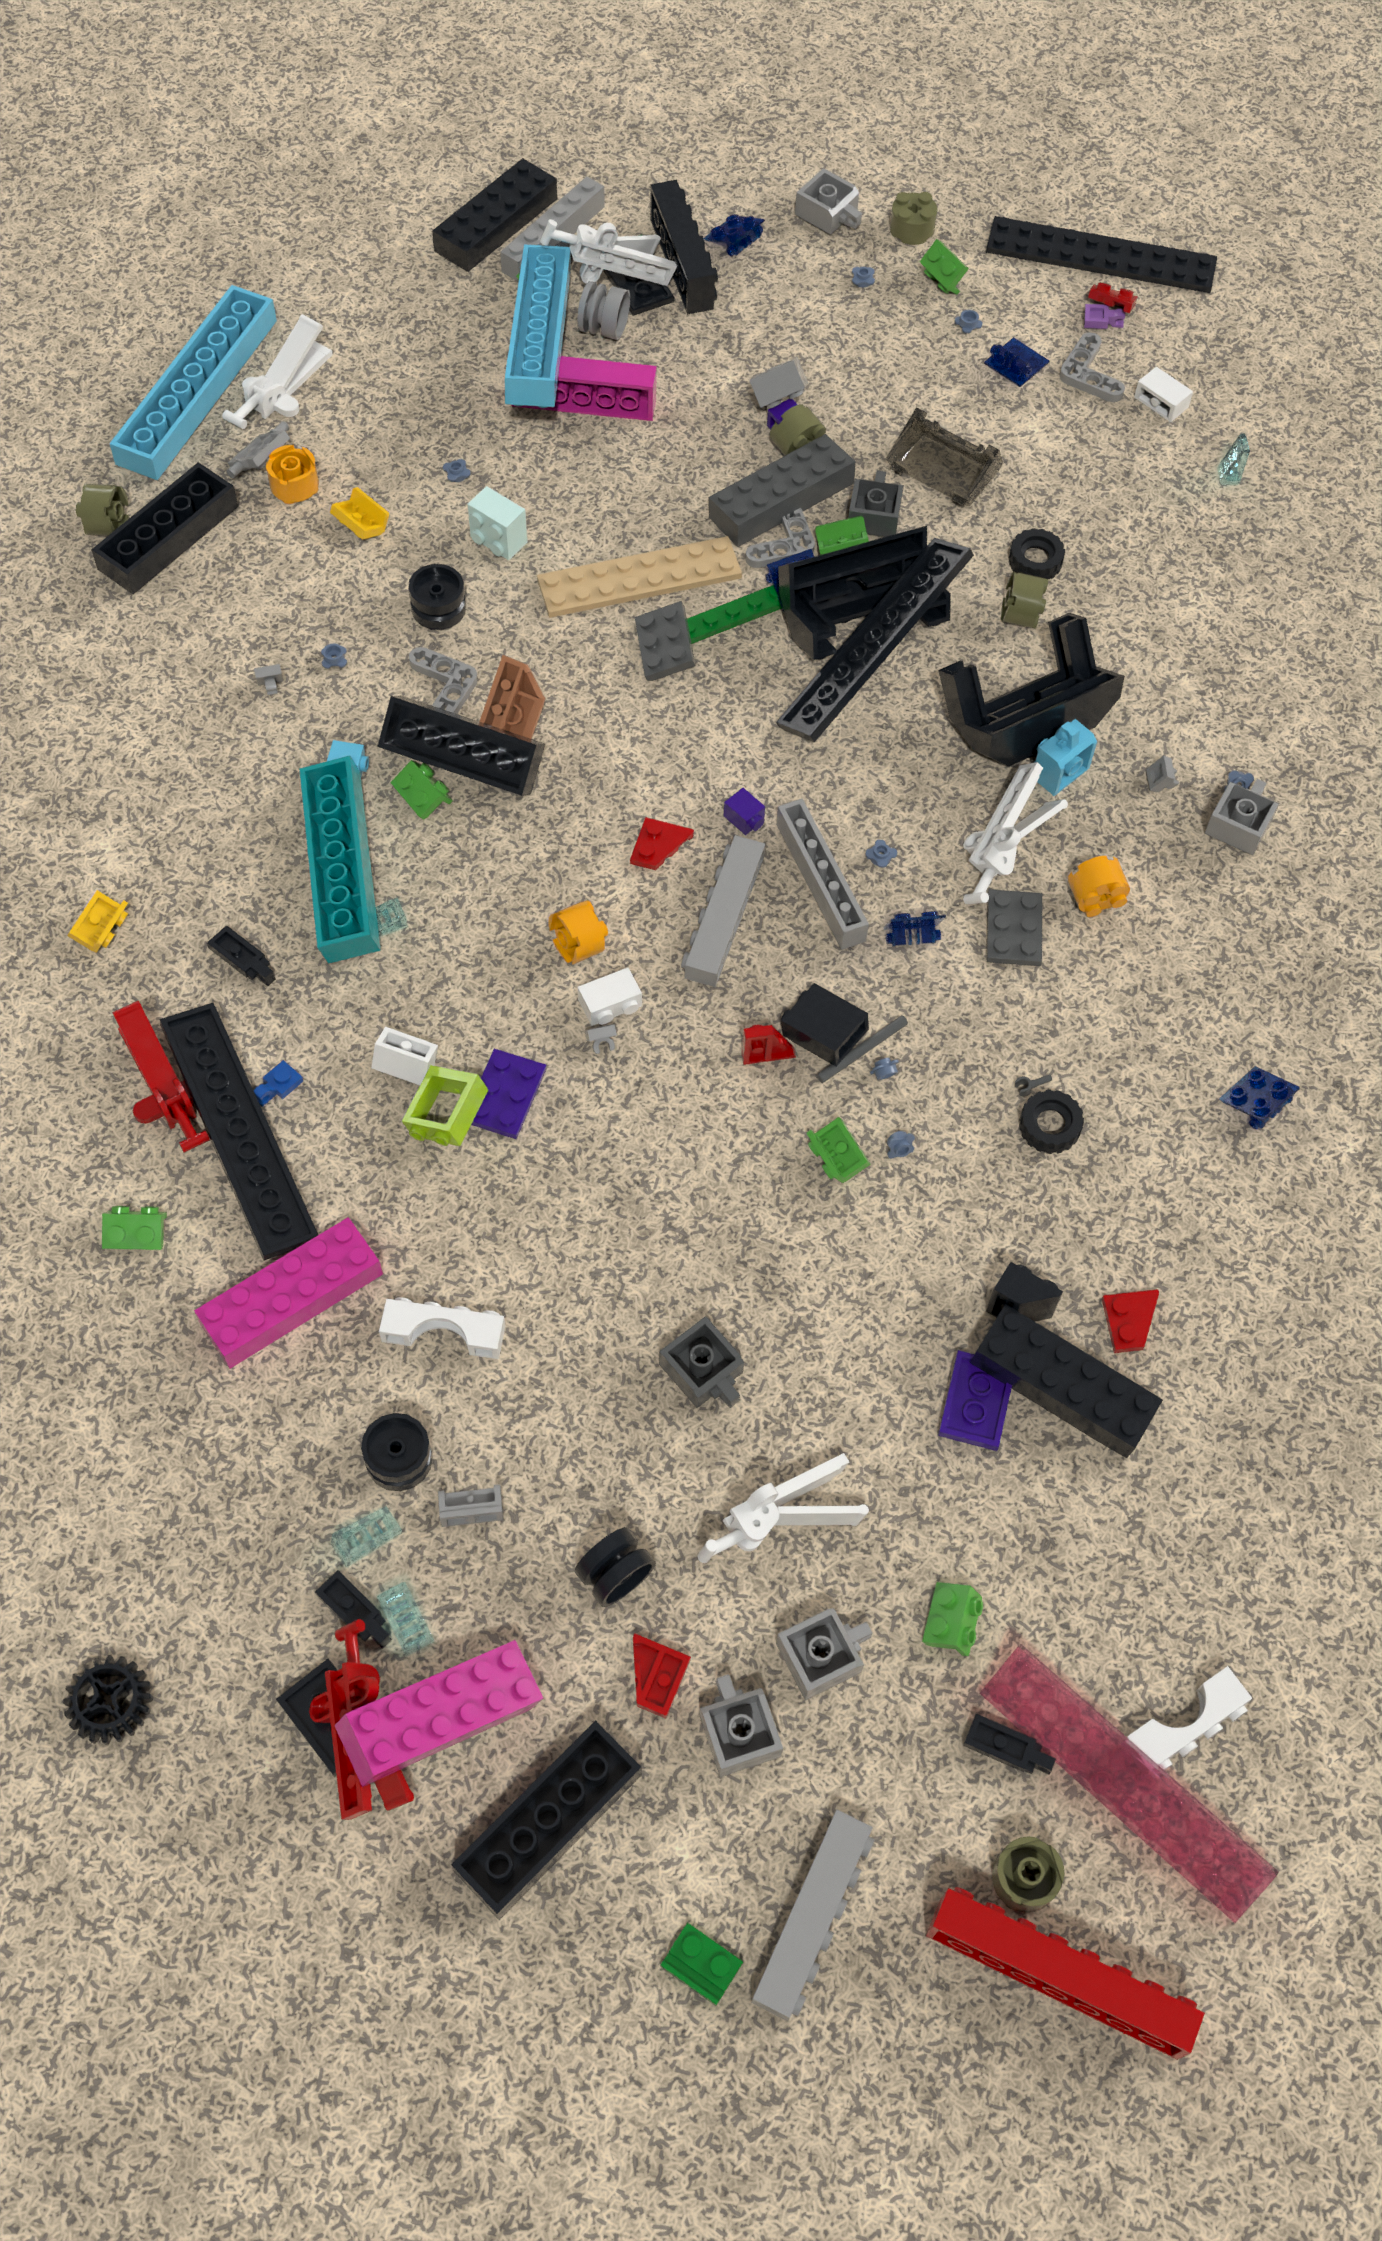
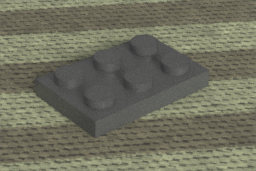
M682 601L635 617L644 675L647 681H654L696 666L685 606Z
M989 889L986 962L1041 966L1042 893Z

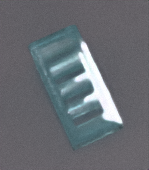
M1240 433L1217 467L1221 485H1238L1240 483L1250 453L1245 433Z
M398 898L391 899L376 907L379 937L408 928L406 916ZM394 913L396 917L391 919L390 914ZM384 917L386 922L381 924L379 918Z
M385 1506L332 1533L331 1545L344 1566L348 1567L400 1535L402 1529ZM381 1519L388 1531L383 1533L376 1521ZM368 1526L372 1528L376 1537L372 1538L366 1529ZM359 1533L365 1543L360 1544L355 1534ZM346 1540L350 1542L353 1549L350 1550L347 1543L345 1542Z
M402 1582L377 1596L378 1602L406 1657L435 1642L406 1582ZM403 1596L405 1597V1600L389 1608L388 1604ZM409 1607L411 1608V1612L397 1619L394 1618L393 1615ZM414 1619L417 1620L418 1623L403 1631L400 1630L399 1627ZM422 1630L424 1635L406 1643L405 1638Z

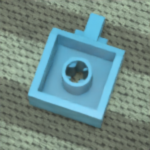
M1074 719L1071 723L1068 721L1062 725L1053 737L1044 739L1037 747L1038 754L1034 763L1038 762L1043 767L1037 782L1055 796L1090 768L1097 745L1094 734L1078 720Z

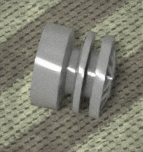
M588 281L582 292L578 307L577 322L579 331L587 333L589 330L591 334L596 335L601 327L603 337L619 340L628 320L630 308L629 290L612 286L607 294L606 285L599 284L597 286L596 282Z

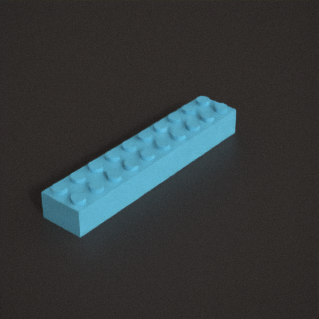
M524 244L505 372V404L538 406L541 408L555 407L571 275L570 247Z
M234 285L230 286L110 442L115 465L158 481L277 322L273 299Z

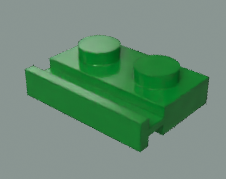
M687 1922L667 1956L660 1964V1967L717 2006L742 1966L743 1961Z

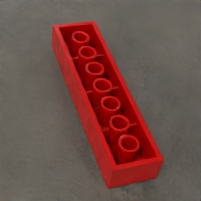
M955 1887L954 1890L948 1888L941 1897L926 1937L1176 2060L1191 2054L1205 2012L1196 2009V2002L1180 1995L1176 1999L1164 1993L1165 1988L1156 1982L1145 1980L1143 1983L1133 1978V1973L1123 1966L1113 1964L1110 1967L1100 1962L1101 1957L1090 1950L1082 1948L1079 1952L1067 1946L1068 1940L1057 1934L1049 1933V1936H1046L1036 1931L1037 1926L1026 1919L1018 1918L1017 1921L1004 1915L1005 1910L993 1903L986 1902V1905L974 1901V1895L962 1888Z

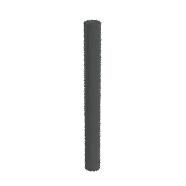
M901 1015L853 1048L837 1067L830 1064L817 1073L816 1078L823 1084L908 1024L907 1019Z

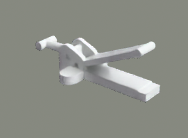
M550 219L540 239V243L545 246L549 245L551 239L569 243L573 260L582 263L579 272L584 283L588 281L597 282L603 269L668 286L677 268L674 261L653 255L661 239L660 236L654 234L618 237L616 227L612 223H604L598 230L581 224L577 228V235L556 230L557 222Z
M302 314L266 375L248 377L242 382L245 403L235 413L225 410L222 418L241 429H245L247 421L243 418L253 409L260 412L264 419L273 411L286 417L297 415L299 412L298 401L290 395L333 355L331 349L315 341L318 334L322 331L323 325Z
M1038 762L1019 766L985 831L974 832L965 840L963 847L971 854L968 861L983 874L974 892L964 896L963 901L965 904L988 902L989 895L986 893V890L993 877L997 874L1008 875L1013 871L1017 845L1021 838L1062 809L1067 808L1068 803L1064 799L1045 802L1042 807L1014 826L1043 770V767Z
M843 1453L776 1487L772 1483H768L757 1489L746 1502L730 1510L732 1515L724 1518L723 1522L730 1533L717 1540H708L699 1552L698 1560L702 1563H707L712 1556L736 1544L744 1551H753L759 1546L774 1525L857 1526L869 1512L868 1507L864 1504L860 1506H781L831 1481L833 1477L839 1475L849 1463L845 1454Z

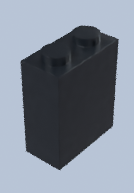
M813 983L807 991L805 990L800 994L797 1003L782 1015V1034L795 1044L837 1067L869 1030L868 1013Z

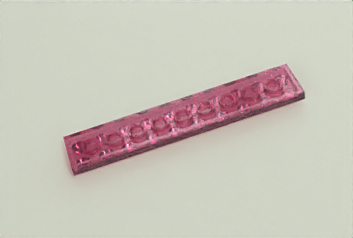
M1022 1644L1014 1650L979 1693L1025 1735L1036 1739V1743L1042 1745V1750L1047 1755L1056 1758L1055 1762L1234 1923L1239 1920L1278 1875L1279 1871Z

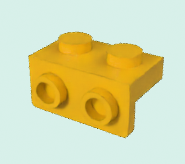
M358 487L352 489L350 500L334 503L330 509V513L340 523L347 526L362 540L381 535L385 532L389 512Z
M96 890L67 936L96 953L101 946L107 948L115 935L110 931L114 925L120 927L128 915L124 911L128 902L123 900L120 905Z

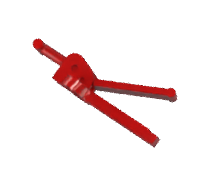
M139 1000L112 1012L119 1026V1033L152 1094L134 1105L133 1114L135 1119L142 1124H147L164 1116L170 1130L175 1128V1124L178 1123L186 1137L185 1140L179 1142L183 1153L210 1141L206 1130L197 1134L190 1122L189 1117L191 1120L196 1118L191 1104L194 1101L185 1081L180 1082Z
M361 1619L355 1620L335 1631V1638L338 1641L342 1642L345 1640L347 1662L343 1663L342 1668L337 1671L328 1670L325 1672L327 1692L316 1696L312 1700L309 1711L310 1717L314 1722L331 1723L341 1820H352L372 1811L371 1785L368 1784L362 1787L335 1728V1724L346 1713L376 1701L379 1694L380 1677L378 1671L372 1665L360 1663L357 1634L365 1630V1623ZM401 1770L374 1781L387 1811L414 1800V1794L410 1790Z

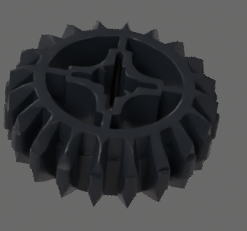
M108 1655L105 1659V1664H102L99 1658H94V1667L90 1669L87 1664H82V1670L85 1673L82 1676L76 1673L73 1674L72 1678L76 1681V1685L66 1686V1691L72 1696L63 1699V1704L70 1707L64 1712V1715L67 1719H72L69 1724L72 1730L79 1729L78 1736L84 1739L89 1736V1741L96 1744L101 1737L102 1743L109 1745L112 1738L111 1735H113L119 1743L123 1741L121 1733L123 1731H126L130 1736H134L135 1732L131 1727L134 1723L138 1726H144L145 1722L139 1715L140 1713L147 1715L151 1712L150 1708L144 1704L153 1701V1696L150 1693H146L152 1688V1685L149 1681H144L147 1674L144 1670L137 1671L138 1665L134 1661L127 1665L126 1658L120 1656L115 1663L113 1656ZM108 1676L125 1678L122 1682L117 1681L110 1685L103 1684L100 1680ZM92 1686L94 1690L93 1698L86 1704L87 1708L83 1709L84 1698ZM101 1689H103L107 1695L110 1694L112 1704L114 1705L115 1710H113L109 1704H105L104 1695L101 1693ZM133 1690L131 1704L124 1713L122 1703L129 1696L128 1692ZM106 1714L112 1715L116 1719L106 1724L90 1721L94 1717L98 1719Z

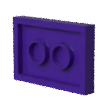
M493 1049L481 1077V1080L488 1088V1092L471 1125L517 1140L547 1070L546 1064Z
M958 1350L938 1436L997 1451L1012 1385L1008 1383L1005 1385L972 1365L970 1362L974 1354Z

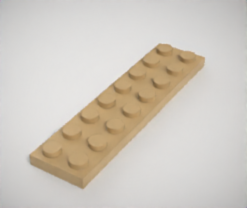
M728 536L537 575V581L549 618L742 578V572Z

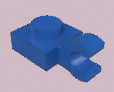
M283 1060L262 1077L264 1084L257 1086L253 1091L257 1096L256 1098L260 1106L263 1107L276 1095L284 1099L303 1082V1077Z

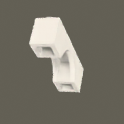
M401 1297L395 1298V1300L386 1299L379 1329L382 1342L411 1346L426 1331L442 1328L459 1334L466 1342L469 1355L499 1359L505 1331V1319L499 1313L489 1310L483 1311V1313L474 1312L462 1306L447 1308L435 1302L413 1303L411 1300Z
M1228 1666L1198 1688L1197 1694L1200 1709L1198 1717L1193 1724L1183 1728H1172L1151 1719L1125 1738L1122 1742L1123 1746L1145 1776L1153 1770L1157 1775L1161 1774L1173 1764L1170 1758L1177 1753H1180L1182 1757L1186 1756L1198 1747L1195 1741L1201 1736L1205 1735L1207 1739H1210L1223 1729L1220 1723L1229 1717L1234 1722L1248 1711L1245 1705L1252 1697Z

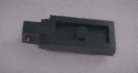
M225 926L207 942V946L212 952L246 978L248 977L250 980L257 978L266 986H269L276 980L273 970L268 967L270 963L265 958V955L230 927Z
M339 1570L315 1591L316 1596L345 1625L358 1619L364 1621L365 1630L357 1634V1637H360L364 1642L371 1637L383 1649L392 1640L389 1637L390 1634L381 1627L386 1622L381 1612Z
M975 1714L963 1745L1012 1768L1030 1774L1033 1773L1035 1768L1050 1775L1056 1758L1041 1752L1042 1745L1036 1743V1739L979 1714Z

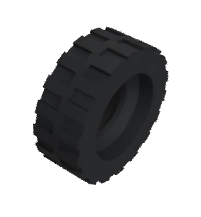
M1035 528L1024 530L1022 533H1018L1012 541L1009 565H1011L1012 571L1016 573L1053 579L1056 574H1059L1065 556L1064 544L1051 531L1048 532L1045 529ZM1029 548H1039L1048 553L1049 559L1046 562H1033L1025 557V552Z
M1051 1089L1044 1092L1039 1091L1034 1096L1029 1097L1027 1103L1023 1106L1019 1119L1021 1136L1028 1142L1027 1144L1030 1147L1036 1148L1039 1152L1043 1151L1046 1154L1062 1153L1064 1150H1069L1078 1141L1084 1124L1083 1110L1079 1107V1103L1073 1100L1069 1094H1064L1059 1090L1051 1091ZM1052 1110L1061 1114L1065 1120L1064 1129L1057 1134H1048L1042 1131L1037 1122L1038 1116L1042 1112Z

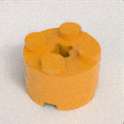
M284 445L270 453L269 460L266 462V470L271 492L276 498L286 504H293L304 501L317 493L319 480L315 458L307 448L297 449L294 448V445Z
M1107 856L1091 858L1078 865L1079 871L1074 875L1072 871L1068 875V883L1077 905L1082 912L1086 913L1087 917L1097 916L1104 909L1120 908L1128 901L1126 897L1130 892V886L1116 857H1113V860H1108Z
M590 901L579 902L549 916V930H555L557 937L553 939V943L565 962H572L573 965L605 950L604 937L608 936V929L603 921L598 920Z

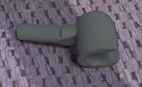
M1049 1074L1035 1080L1022 1076L1016 1079L1015 1087L1022 1084L1026 1085V1089L1020 1090V1096L1025 1097L1030 1095L1033 1088L1052 1081V1076Z

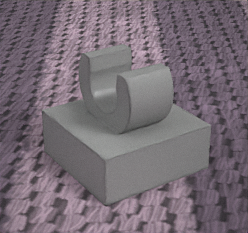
M280 664L254 668L258 686L265 685L268 695L277 694L276 683L283 681Z
M1162 756L1146 769L1150 791L1160 792L1165 787L1172 789L1179 784V781L1175 780L1177 770L1173 768L1172 758Z
M615 1024L584 1030L587 1041H594L592 1048L596 1054L600 1053L599 1044L602 1041L608 1043L610 1051L614 1050L615 1044L610 1037L617 1035Z

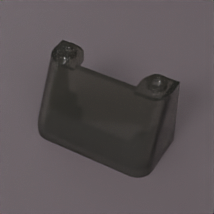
M916 407L886 457L891 465L890 470L899 476H902L904 473L952 498L951 501L961 508H964L965 505L971 506L1001 469L1003 460L1000 450L991 445H988L985 450L982 444L976 446L941 428L939 422L925 419L927 412Z

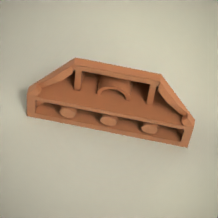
M502 655L479 722L532 739L546 699L528 664Z

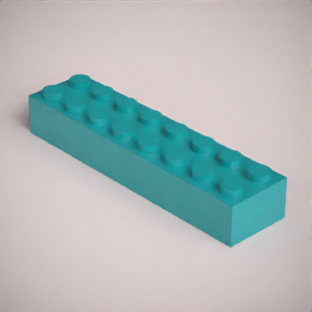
M351 756L299 768L317 948L328 964L381 951L361 774Z

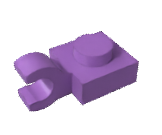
M1085 304L1084 328L1107 329L1108 324L1112 327L1123 328L1125 319L1123 309L1109 310L1108 305Z

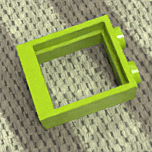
M430 1065L402 1119V1123L408 1129L409 1135L416 1140H432L442 1146H448V1144L461 1146L488 1092V1088L478 1074ZM440 1091L461 1095L446 1124L425 1120Z

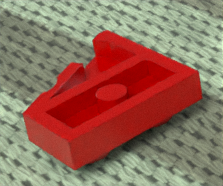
M1099 282L1091 287L1088 298L1114 307V305L1124 307L1123 311L1130 313L1136 305L1138 296L1133 295L1134 292L1121 288L1120 291L1111 289V285Z
M645 817L630 858V864L656 871L666 858L673 856L684 842L693 838L694 829Z
M753 1025L743 1029L741 1054L743 1065L796 1058L794 1047L772 1025Z
M1158 1289L1103 1295L1102 1303L1114 1353L1144 1349L1159 1296Z
M634 1633L633 1653L637 1707L667 1719L691 1661V1656Z

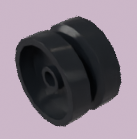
M445 564L426 565L413 573L409 579L408 590L414 620L421 626L431 630L448 629L461 622L466 613L465 588L461 574L453 567Z
M392 1413L379 1417L369 1425L363 1435L361 1450L368 1474L372 1480L386 1490L400 1492L412 1489L421 1483L431 1470L433 1455L427 1431L419 1420L408 1414Z
M627 1527L620 1528L599 1541L582 1557L575 1567V1574L584 1585H594L592 1595L602 1607L613 1605L639 1586L656 1566V1561L646 1549L636 1550L638 1539Z

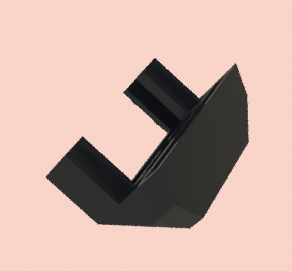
M927 526L778 567L779 593L791 636L813 660H820L837 654V649L826 639L836 636V626L834 624L846 623L851 619L862 616L866 617L927 547ZM945 589L920 618L927 627L938 626L940 623L950 621L951 593Z
M1067 613L1048 622L1058 668L1057 671L985 703L976 666L970 664L964 667L963 661L960 660L938 670L949 718L973 750L1010 767L1038 754L1037 747L1044 739L1053 737L1057 730L1068 721L1071 723L1076 719L1088 730L1095 728L1120 699L1125 676L1096 666L1086 617Z

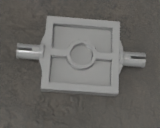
M282 421L277 427L271 429L270 432L259 434L228 462L230 466L226 470L228 476L235 478L242 470L248 471L251 468L260 469L264 467L266 462H268L270 453L276 448L284 446L283 444L290 439L286 433L289 430L288 424Z

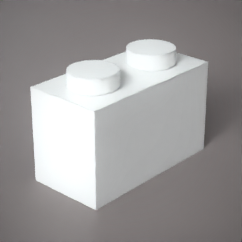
M1155 367L1138 381L1134 398L1169 422H1172L1189 408L1193 391L1158 367Z
M625 968L578 986V1000L591 1026L598 1023L603 1025L623 1013L629 1015L636 1012L642 1006V992L629 968Z
M385 1027L375 1043L371 1068L421 1085L430 1065L435 1066L438 1045Z

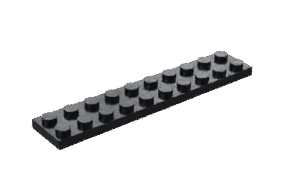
M994 216L986 253L1205 293H1211L1218 257L1206 253L1203 254Z
M934 538L837 650V654L831 657L776 721L777 725L784 731L815 742L974 556L971 548Z
M214 1002L160 1019L162 1031L263 1261L293 1251L318 1236V1232Z

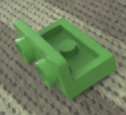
M936 239L920 260V263L926 268L924 273L933 280L936 278L939 281L938 287L947 294L950 291L958 294L960 290L956 285L969 268L942 241Z
M862 515L815 527L820 555L869 541Z
M411 760L390 783L420 818L426 819L442 801L451 804L453 800L447 794L449 792L447 786L441 781L434 779L433 775L435 773L427 764L422 763L420 765Z
M840 1117L816 1133L812 1130L807 1132L811 1140L808 1142V1146L815 1156H821L825 1162L822 1168L831 1180L835 1178L844 1183L871 1165Z
M112 1206L111 1211L102 1213V1249H163L164 1219L167 1218V1212H159V1207L155 1206L141 1207V1211H129V1206Z
M937 1582L922 1642L931 1647L955 1649L962 1656H969L970 1649L976 1640L975 1628L977 1620L983 1610L982 1596L970 1585Z

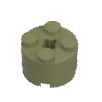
M900 192L896 195L892 205L890 232L894 238L897 237L905 244L919 245L927 242V239L934 235L937 205L932 199V195L928 192Z
M799 404L781 415L783 420L779 425L775 422L770 432V439L786 456L825 435L826 428L807 406Z
M83 485L81 502L76 504V515L81 518L86 535L108 536L129 519V515L124 514V506H129L126 492L123 487L115 485Z
M1012 572L1006 585L1008 590L1006 598L1003 597L1000 618L1002 622L1036 629L1039 614H1043L1046 606V599H1043L1042 596L1047 590L1048 579Z
M1021 1837L1010 1842L997 1857L992 1871L994 1889L1003 1903L1010 1909L1026 1913L1035 1912L1046 1907L1059 1893L1065 1876L1063 1861L1059 1853L1051 1845L1049 1846L1035 1837ZM1025 1869L1028 1873L1033 1872L1034 1877L1031 1881L1022 1876L1021 1873Z

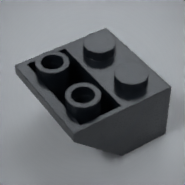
M1010 1262L993 1289L986 1312L997 1318L1005 1304L1033 1321L1050 1319L1055 1313L1063 1291L1054 1282L1047 1279L1043 1280L1032 1274L1031 1270L1026 1266Z

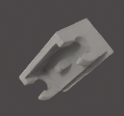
M500 1484L494 1485V1488L452 1493H445L444 1490L438 1491L439 1516L442 1527L504 1520Z

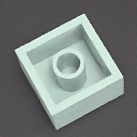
M488 486L467 504L470 536L476 544H483L491 549L496 556H502L510 560L527 543L526 512L521 506Z

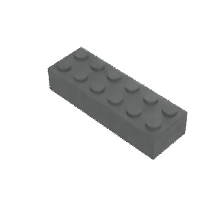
M825 434L709 496V518L739 547L781 524L782 517L785 516L787 519V515L790 514V518H792L795 510L801 508L803 512L854 484L856 461Z

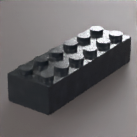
M522 158L432 230L434 252L469 272L558 199L557 178Z
M677 180L650 184V221L655 234L661 238L659 244L665 259L676 263L677 268L672 277L687 315L714 310V301L717 300L715 282H718V274L716 268L711 266L709 251H705L704 238L699 236L697 221L692 219V209L690 204H686L684 189H680Z
M196 463L91 549L97 570L131 594H135L238 508L234 486L201 463Z
M391 696L377 747L525 796L532 793L545 743L405 696Z
M1007 1304L1001 1310L970 1362L1005 1385L1006 1383L1012 1385L1011 1389L1125 1458H1128L1135 1450L1163 1399Z
M595 1720L451 1864L453 1871L495 1917L500 1920L642 1776V1767Z

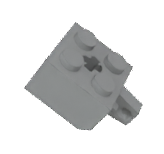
M823 168L796 192L795 215L830 235L842 224L856 229L861 224L862 213L858 211L859 191L855 185Z
M797 356L763 373L755 374L749 380L760 408L767 406L768 409L781 404L782 398L786 396L793 399L802 395L805 391L804 388L808 384Z
M1257 779L1251 790L1230 782L1211 815L1205 834L1254 855L1280 803L1262 796L1267 784L1264 781Z
M832 1608L778 1633L776 1645L806 1701L862 1673L864 1664L857 1653L861 1651L859 1644L870 1639L873 1633L867 1622L854 1628H850L849 1624L843 1625L835 1609ZM815 1649H818L820 1653L826 1652L825 1657L815 1656Z
M729 1674L717 1678L716 1684L720 1696L714 1698V1704L700 1708L699 1716L719 1776L723 1777L780 1758L783 1746L762 1688L743 1694L742 1689L734 1690ZM736 1727H743L742 1731L746 1728L748 1730L746 1736L739 1737V1734L736 1736Z

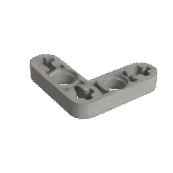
M1085 333L1062 365L1060 380L1067 385L1106 401L1118 402L1123 398L1125 386L1119 380L1088 368L1098 354L1102 340L1096 333ZM1092 343L1089 347V350L1086 349V345ZM1083 357L1086 361H1077L1075 358ZM1072 368H1075V373L1070 375L1069 373L1072 371ZM1093 380L1097 382V385H1089L1086 381Z
M801 508L794 511L792 518H790V514L787 515V519L785 516L782 517V526L787 538L755 544L747 548L745 560L749 566L761 568L807 558L814 553L815 541ZM792 526H800L803 530L793 532L790 528ZM802 538L804 546L808 547L806 549L800 546V539ZM776 549H783L787 553L784 555H777L773 551H775ZM753 554H757L760 558L756 559Z
M424 647L413 649L409 654L411 668L446 683L432 706L443 710L447 706L446 711L458 714L477 685V671L475 668ZM440 666H448L450 667V670L445 673H441L437 671V668ZM467 675H470V678H466V679L463 681V686H461V684H462V678H461V677H466ZM451 693H458L461 695V697L457 700H450L447 698V696Z

